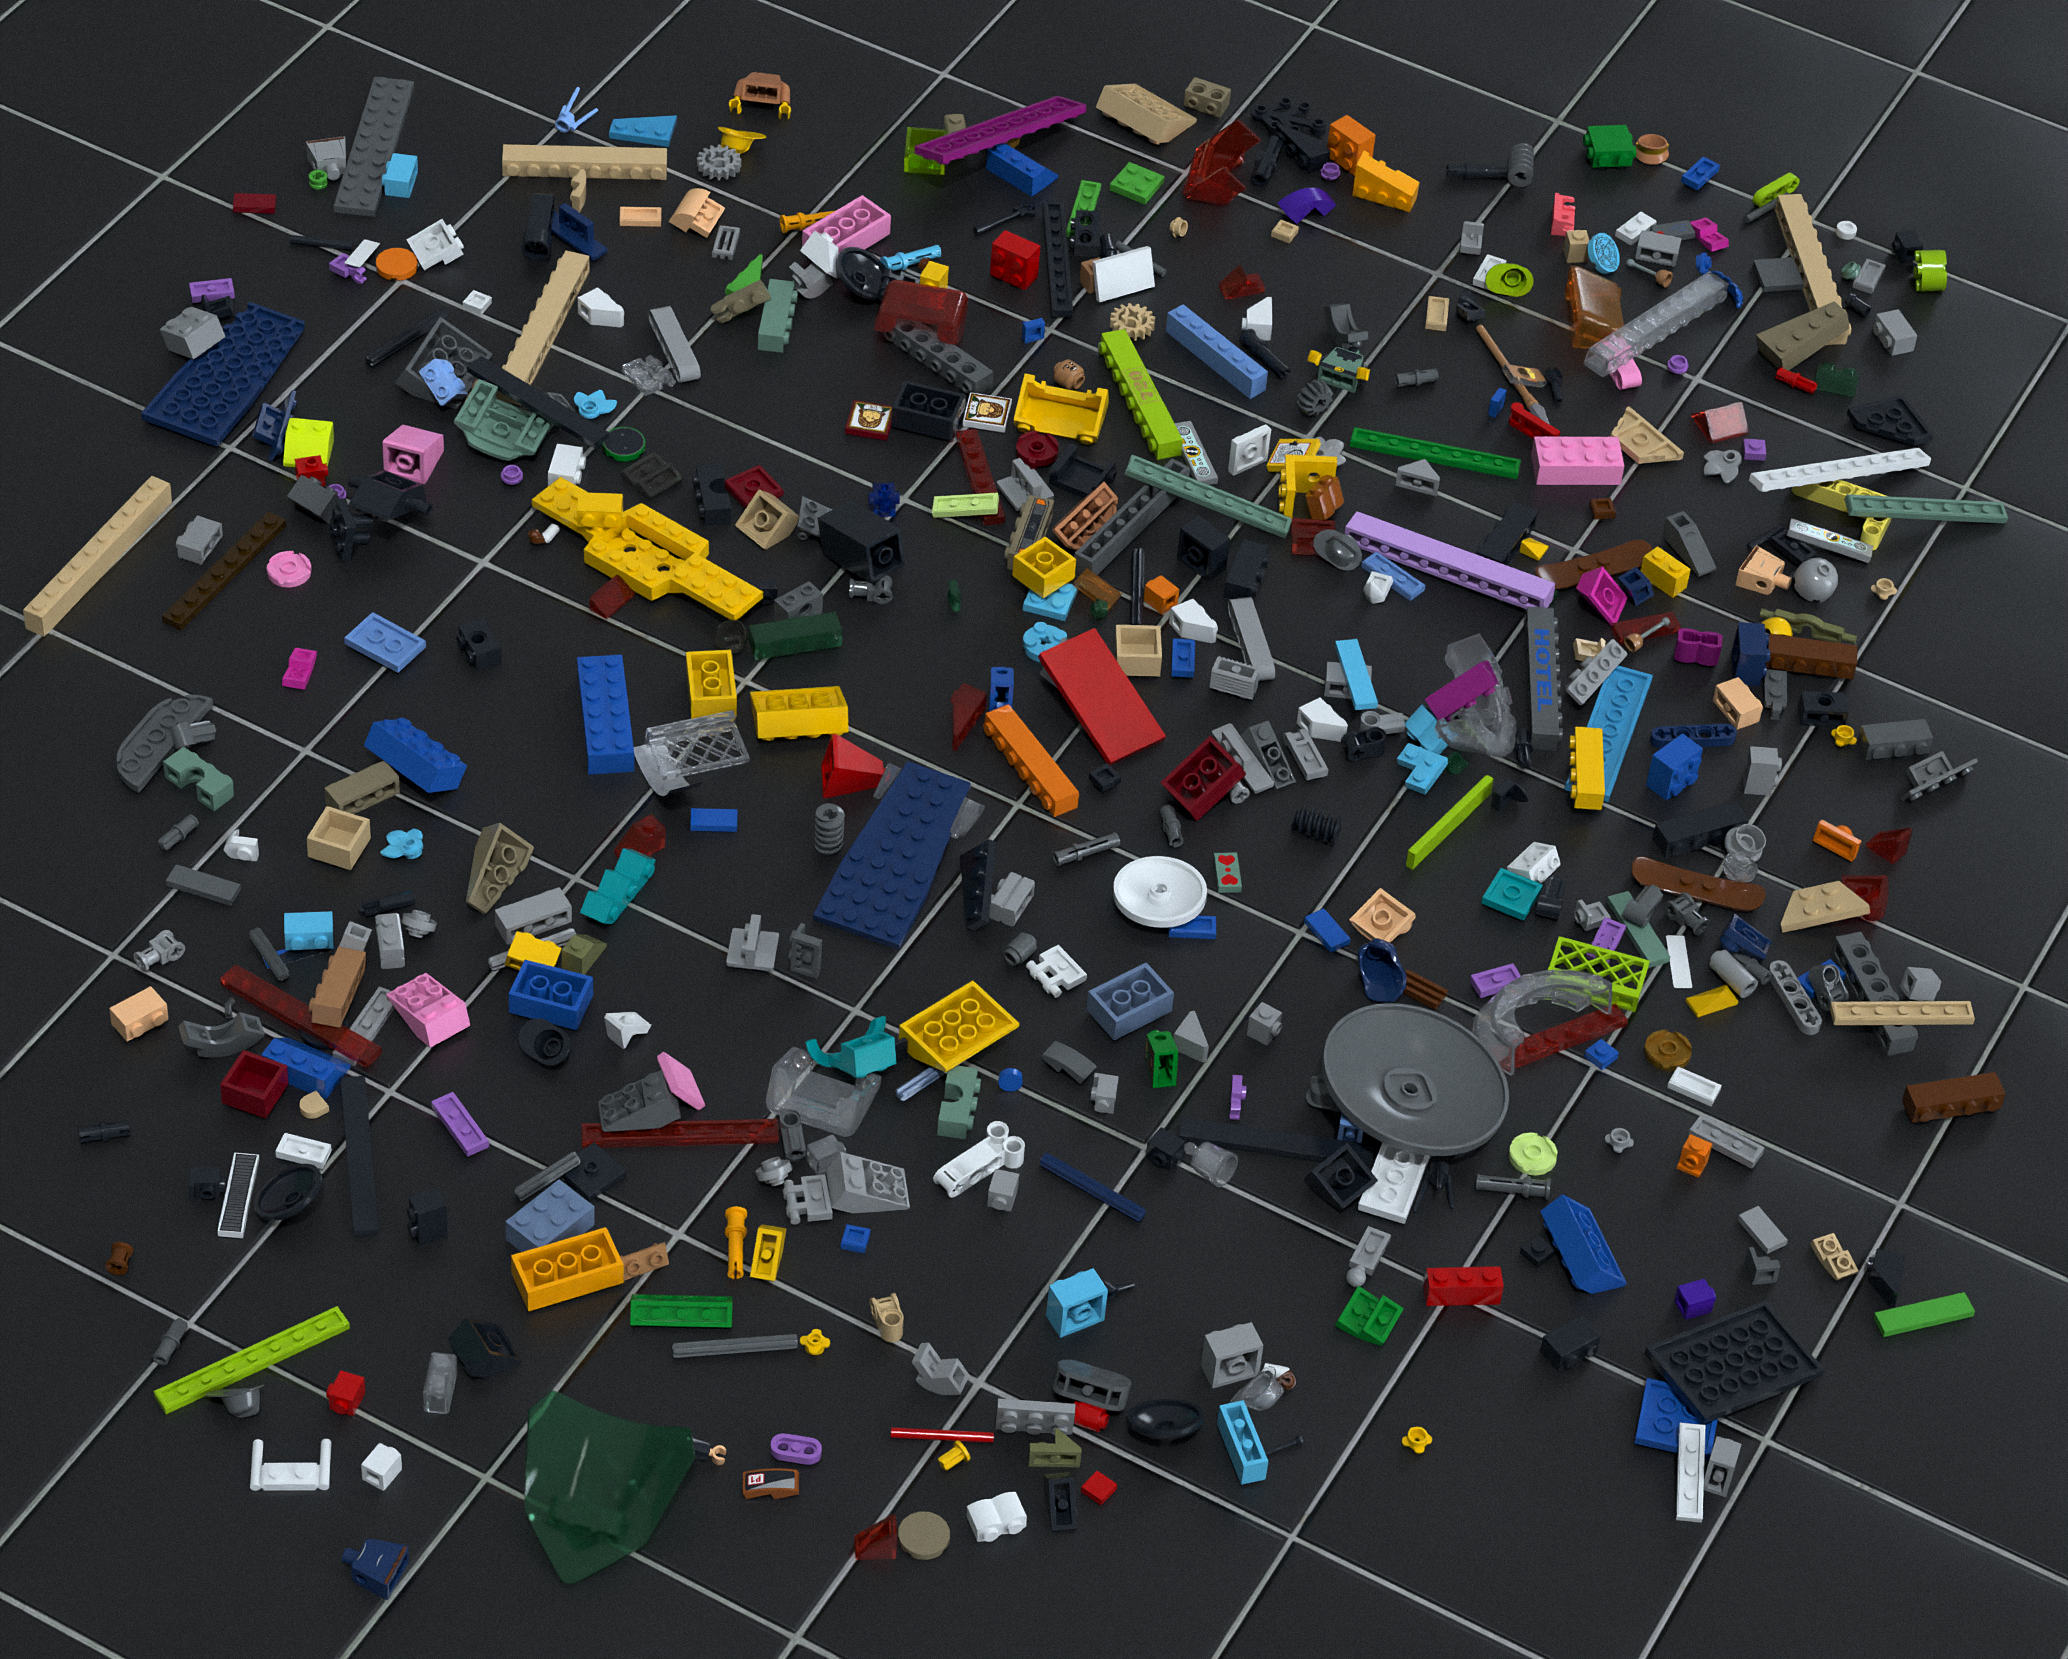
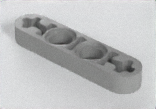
M1784 961L1772 962L1769 967V971L1772 973L1770 981L1797 1026L1804 1034H1817L1820 1030L1822 1019L1791 967ZM1791 986L1795 989V991L1788 992L1784 989V987ZM1801 1003L1806 1008L1798 1009L1794 1006V1004Z

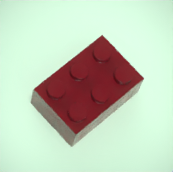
M1209 736L1160 783L1198 821L1246 775V772L1212 736Z

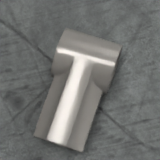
M1373 711L1364 712L1361 716L1359 731L1379 727L1386 734L1404 732L1405 722L1403 713L1379 715Z

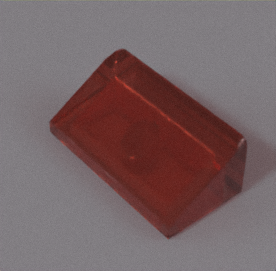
M615 575L589 598V609L607 619L635 595V592L619 575Z

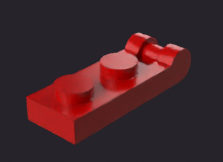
M1516 402L1511 405L1510 412L1512 414L1509 416L1508 423L1532 439L1545 436L1560 437L1561 431L1523 409L1524 406L1521 403Z

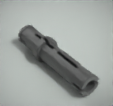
M1113 832L1112 834L1079 845L1077 843L1071 844L1069 848L1053 852V862L1056 866H1060L1071 861H1081L1083 857L1118 847L1120 839L1118 834Z

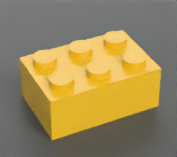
M731 650L686 652V677L691 720L737 717V695Z

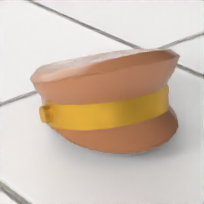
M1655 134L1643 135L1636 142V158L1647 165H1658L1669 157V144L1662 136Z

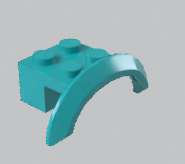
M885 1016L873 1019L865 1036L841 1043V1052L824 1053L819 1048L816 1039L805 1042L807 1052L815 1062L825 1067L839 1068L855 1078H863L868 1073L883 1071L887 1067L896 1064L895 1039L884 1032L886 1026Z

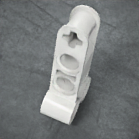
M994 1121L988 1125L984 1140L941 1167L935 1173L933 1181L936 1184H940L948 1191V1196L953 1198L1003 1165L1008 1168L1020 1167L1024 1161V1141L1016 1136L1008 1137V1126L1003 1122Z

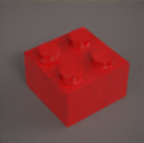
M1004 230L992 243L990 275L1026 290L1038 278L1040 245Z

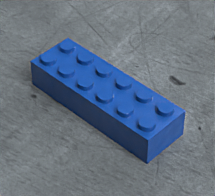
M622 655L577 657V680L588 775L634 772V747Z

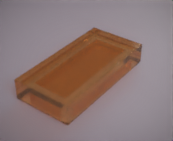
M1087 568L1073 584L1108 611L1122 595V593Z

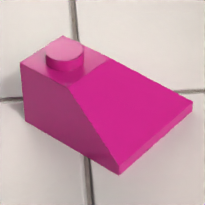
M1603 566L1582 574L1576 589L1612 627L1616 626L1628 597Z

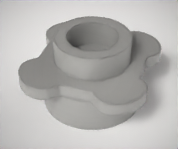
M1616 1128L1611 1132V1135L1607 1134L1605 1136V1142L1610 1143L1613 1150L1617 1153H1621L1623 1149L1632 1147L1634 1144L1629 1132L1623 1128Z

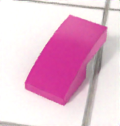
M1706 217L1690 222L1695 231L1696 238L1711 252L1729 247V239L1717 232L1716 223Z
M295 648L289 658V667L282 678V686L305 689L314 668L317 651Z

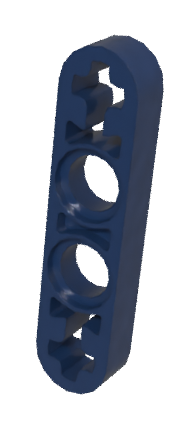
M1730 724L1659 726L1652 730L1650 743L1654 747L1661 749L1676 739L1677 735L1684 734L1700 747L1730 746L1736 740L1737 730ZM1705 733L1708 734L1710 737L1702 738L1701 736H1699V734Z

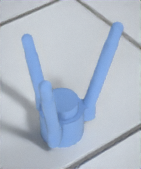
M576 87L567 106L564 105L562 107L559 117L555 122L556 128L561 132L565 133L570 129L575 131L577 126L598 112V109L595 108L575 122L574 115L569 111L578 95L579 87Z

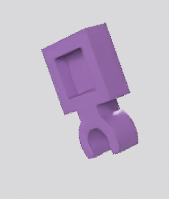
M1233 1075L1229 1119L1239 1120L1241 1100L1246 1098V1086L1242 1085L1241 1075Z

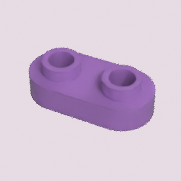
M782 1433L772 1438L770 1452L777 1460L811 1465L820 1460L822 1446L814 1438Z

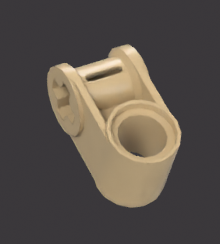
M892 1293L890 1297L881 1299L870 1298L871 1314L876 1321L882 1339L887 1342L899 1341L903 1335V1314L897 1295Z

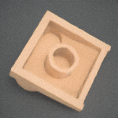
M1379 888L1349 919V922L1368 940L1371 941L1372 939L1379 938L1390 943L1399 934H1404L1410 930L1412 921L1416 916L1414 912Z

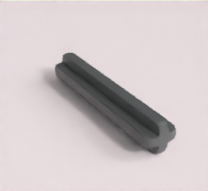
M258 927L250 930V939L277 979L280 981L288 979L290 977L288 968L263 931Z
M572 1151L514 1188L516 1197L523 1201L581 1163L579 1156Z

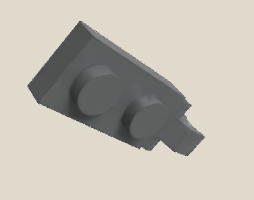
M1767 669L1766 677L1763 678L1764 707L1770 708L1771 720H1779L1782 709L1786 710L1787 671Z

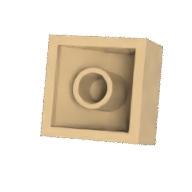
M758 490L735 526L763 549H768L791 534L798 523L799 515L774 495Z

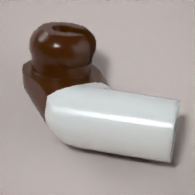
M551 524L543 533H539L538 529H532L528 532L529 541L535 545L549 543L559 532V527Z
M1265 1363L1264 1376L1276 1378L1284 1389H1292L1295 1386L1296 1379L1288 1367Z

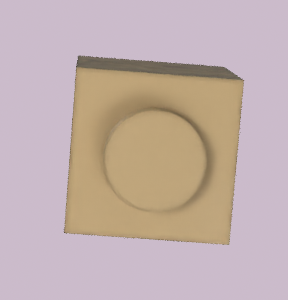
M1587 230L1566 231L1563 251L1567 263L1587 262L1589 242Z

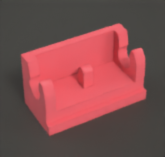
M1555 193L1552 208L1551 235L1566 236V231H1574L1575 207L1564 204L1565 202L1573 203L1575 200L1573 197Z

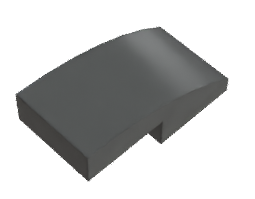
M1057 1041L1041 1056L1058 1073L1063 1068L1079 1084L1097 1067L1078 1051Z

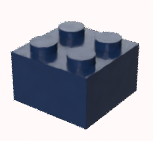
M1738 622L1731 651L1733 679L1739 677L1748 686H1760L1762 677H1766L1767 665L1765 663L1770 661V649H1767L1769 633H1765V624Z

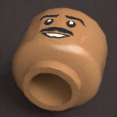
M1070 359L1058 362L1053 369L1054 381L1064 389L1077 390L1084 383L1083 368Z

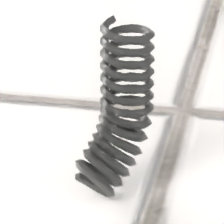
M232 997L225 1003V1017L229 1016L232 1018V1005L235 1003V1000L231 999Z

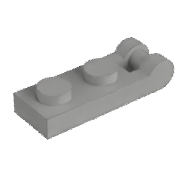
M1305 728L1299 729L1296 733H1283L1284 744L1289 747L1306 781L1328 775V768Z

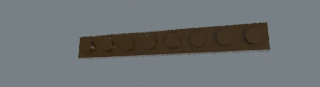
M267 512L162 615V622L181 631L286 527V519Z

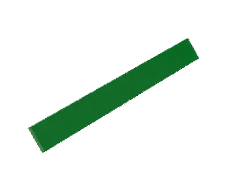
M1356 427L1353 429L1350 447L1416 460L1425 459L1431 463L1517 479L1521 464L1520 459Z

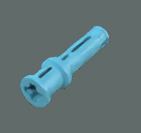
M934 245L906 254L898 252L892 257H881L880 261L886 269L891 268L893 271L898 269L902 271L906 270L909 265L919 263L923 257L931 259L941 257V249L939 245Z

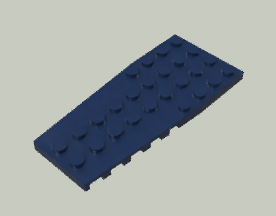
M249 302L247 304L248 308L243 313L238 312L235 315V321L231 325L226 324L223 327L225 334L223 339L200 354L195 360L190 359L175 373L141 413L142 420L218 447L251 408L304 331L305 322Z
M907 762L841 861L813 914V920L900 950L929 894L937 874L938 865L942 862L945 848L949 844L953 828L956 827L959 813L965 805L968 791L971 790V783L912 762Z

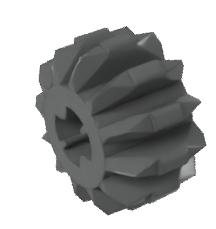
M1314 379L1311 383H1306L1304 388H1301V393L1297 395V404L1305 414L1317 416L1319 412L1324 413V409L1329 408L1328 404L1333 401V392L1325 382Z

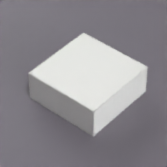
M473 290L463 301V309L482 315L492 304V297Z

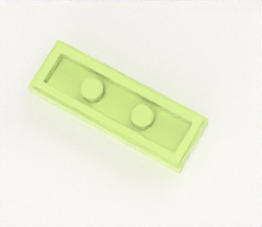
M998 493L935 496L932 515L933 518L997 514L999 495Z

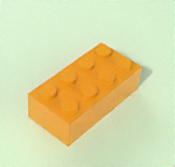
M606 1227L511 1255V1273L528 1312L624 1283V1264Z

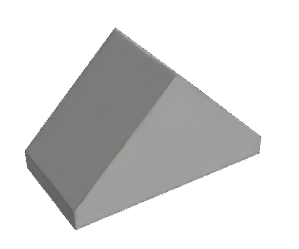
M1423 459L1399 467L1395 486L1437 496L1440 477L1429 463Z
M1190 1011L1174 1033V1042L1178 1052L1200 1062H1207L1209 1046L1195 1011Z

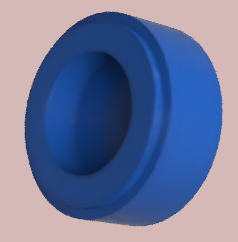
M1007 1068L999 1073L998 1084L1001 1089L1011 1092L1021 1088L1023 1079L1022 1073L1019 1070Z

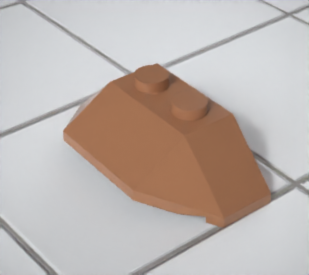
M1103 482L1072 508L1053 527L1052 531L1067 548L1077 551L1117 512L1118 497Z

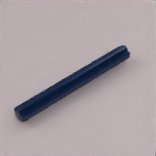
M1045 1153L1041 1157V1166L1136 1221H1141L1145 1216V1208L1053 1155Z

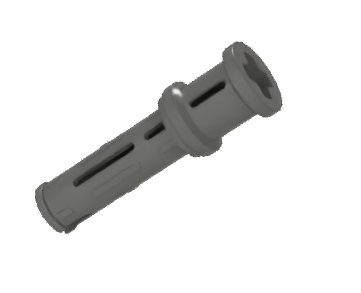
M1477 1174L1476 1190L1522 1194L1524 1198L1535 1196L1544 1197L1545 1200H1549L1551 1179L1536 1180L1531 1179L1530 1176H1526L1524 1179Z

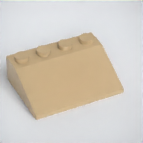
M1137 84L1105 85L1096 105V108L1100 109L1103 115L1117 119V123L1133 128L1134 133L1142 136L1145 135L1149 138L1150 142L1158 145L1171 141L1197 121L1195 117Z

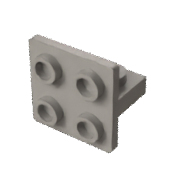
M1020 458L1012 460L1011 476L997 481V487L1016 511L1021 510L1022 503L1027 502L1029 495L1047 499L1054 498L1053 492L1035 469L1030 470L1029 466L1025 465Z
M752 914L750 924L746 923L745 929H732L726 965L729 967L773 971L779 933L761 931V915Z

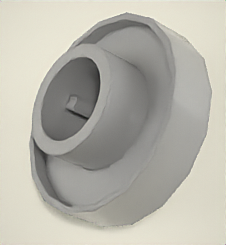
M412 910V914L403 913L401 923L405 924V928L409 930L408 934L415 937H422L423 934L434 932L437 925L436 921L430 919L431 915L429 913L419 910Z
M773 1157L761 1163L762 1167L758 1168L755 1172L758 1181H765L767 1184L770 1183L771 1186H777L784 1183V1178L788 1176V1172L792 1170L789 1160Z

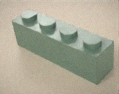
M769 280L768 292L771 299L764 304L758 333V350L783 353L784 345L789 344L790 332H787V330L791 331L792 318L790 316L794 317L795 304L793 303H797L798 290H794V281Z

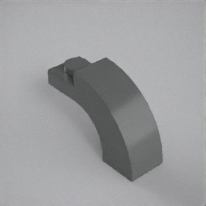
M1338 303L1324 306L1327 325L1336 345L1343 349H1348L1351 346L1361 347L1362 340L1368 339V332L1356 327L1350 304Z
M241 1012L229 1022L219 1026H203L184 1020L178 1026L183 1044L195 1047L198 1056L208 1058L224 1057L242 1052L265 1036L260 1018Z

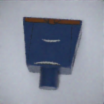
M369 1538L364 1542L360 1551L347 1547L342 1555V1562L352 1565L351 1573L354 1583L388 1600L409 1563V1547Z

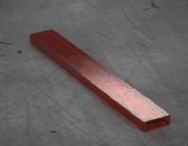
M236 964L220 978L221 985L294 1027L301 1029L366 1068L382 1054V1047L344 1025H341L339 1028L313 1023L312 1012H309L307 1004Z
M778 1119L673 1121L661 1128L609 1132L602 1130L601 1123L582 1124V1148H586L593 1142L601 1148L779 1143Z

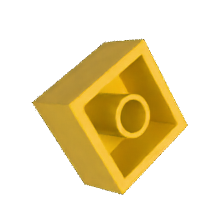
M1043 537L1014 556L1012 576L1039 596L1045 598L1075 578L1076 559L1050 539Z

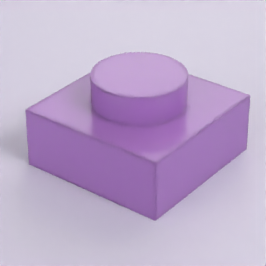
M1744 439V459L1765 461V440Z

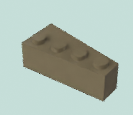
M1835 301L1756 334L1758 350L1778 369L1783 367L1789 371L1849 329L1848 313Z

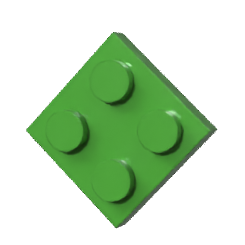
M1129 162L1110 183L1109 190L1146 204L1164 183L1165 176Z

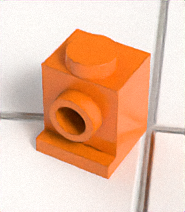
M1690 1134L1682 1148L1676 1169L1699 1178L1708 1163L1712 1143Z

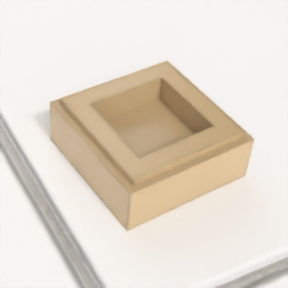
M1280 220L1272 230L1271 237L1290 243L1298 233L1299 226Z

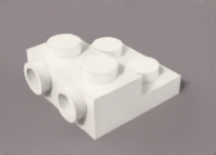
M443 219L407 239L424 270L441 260L446 265L463 255L461 251L464 248L458 237L454 238L457 235L451 224L446 226Z

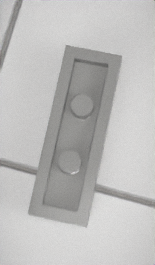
M1703 1115L1699 1116L1688 1136L1692 1134L1712 1143L1713 1149L1751 1169L1763 1155L1765 1147Z

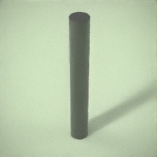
M1777 198L1744 216V221L1750 223L1774 209Z
M1117 241L1115 244V248L1123 253L1133 250L1120 241ZM1152 261L1153 272L1164 277L1167 270Z

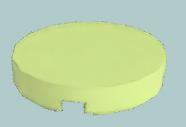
M1523 1133L1515 1137L1510 1145L1508 1156L1511 1164L1520 1172L1528 1175H1543L1551 1171L1556 1164L1558 1153L1555 1144L1546 1136H1537L1538 1133Z

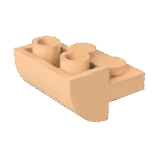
M700 188L691 189L686 193L669 222L685 232L691 228L707 238L725 210V207L708 198L709 191Z

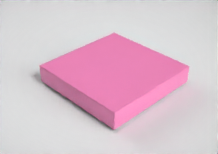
M665 1052L658 1055V1062L671 1093L696 1110L705 1107L706 1105L691 1070Z

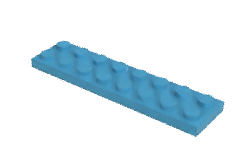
M1617 666L1603 681L1587 725L1588 728H1600L1603 733L1604 801L1609 802L1653 678L1651 674L1622 666ZM1570 774L1565 785V790L1570 791L1571 785H1574L1573 782H1570Z

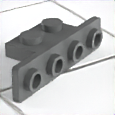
M1941 751L1908 767L1905 772L1912 782L1914 789L1901 796L1900 800L1904 801L1909 798L1910 801H1914L1923 795L1922 791L1926 790L1930 793L1940 787L1939 783L1944 782L1946 785L1957 779L1955 775L1960 773L1961 776L1970 773L1974 770L1972 766L1978 763L1977 758L1953 769L1946 755Z

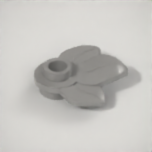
M1322 437L1314 438L1319 439L1321 443L1316 456L1337 457V466L1346 462L1345 457L1340 455L1344 447L1342 441L1337 439L1325 441Z
M1714 450L1704 455V459L1707 461L1704 467V475L1721 474L1723 482L1725 484L1730 483L1739 473L1738 467L1742 460L1740 453L1735 450H1727L1725 452Z

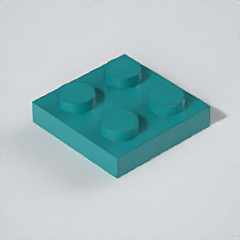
M1500 868L1482 897L1481 904L1524 921L1542 892L1543 885Z

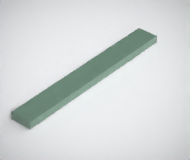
M1131 455L1124 475L1282 538H1286L1292 521L1290 517L1135 455Z
M1847 494L1844 499L1849 516L2006 523L2008 520L2003 502Z

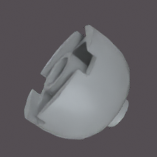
M1822 558L1806 560L1800 564L1793 574L1796 582L1794 584L1795 589L1800 596L1808 601L1820 600L1819 602L1827 600L1838 585L1836 568L1832 563Z

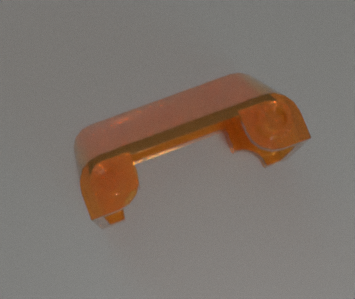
M1579 266L1569 267L1565 288V299L1571 300L1574 318L1572 328L1575 330L1574 338H1572L1573 348L1599 349L1600 345L1604 343L1627 341L1628 329L1624 328L1620 304L1621 287H1618L1617 283Z

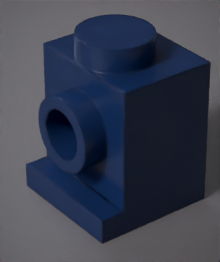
M1637 567L1618 577L1621 590L1633 601L1635 606L1654 596L1650 580Z

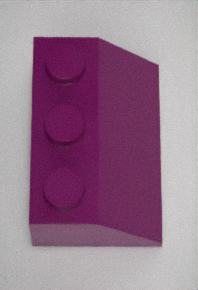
M1486 660L1478 663L1425 698V701L1439 722L1443 720L1449 722L1451 721V715L1461 708L1467 709L1477 704L1475 699L1481 695L1486 698L1495 692L1494 687L1499 683L1490 662Z

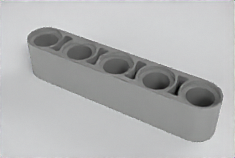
M671 306L649 310L651 327L677 381L682 383L700 379L699 364Z
M1252 598L1229 599L1228 612L1244 662L1247 665L1260 668L1259 681L1275 679L1274 662Z

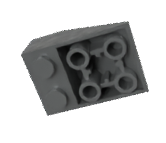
M662 1069L655 1073H650L645 1078L628 1084L623 1089L613 1094H608L598 1101L601 1125L604 1132L661 1128L681 1118L677 1096L671 1093Z

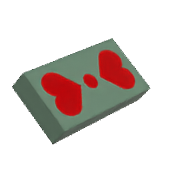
M1237 852L1214 853L1213 860L1218 893L1241 892L1242 884Z

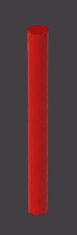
M891 1427V1438L993 1443L994 1432Z

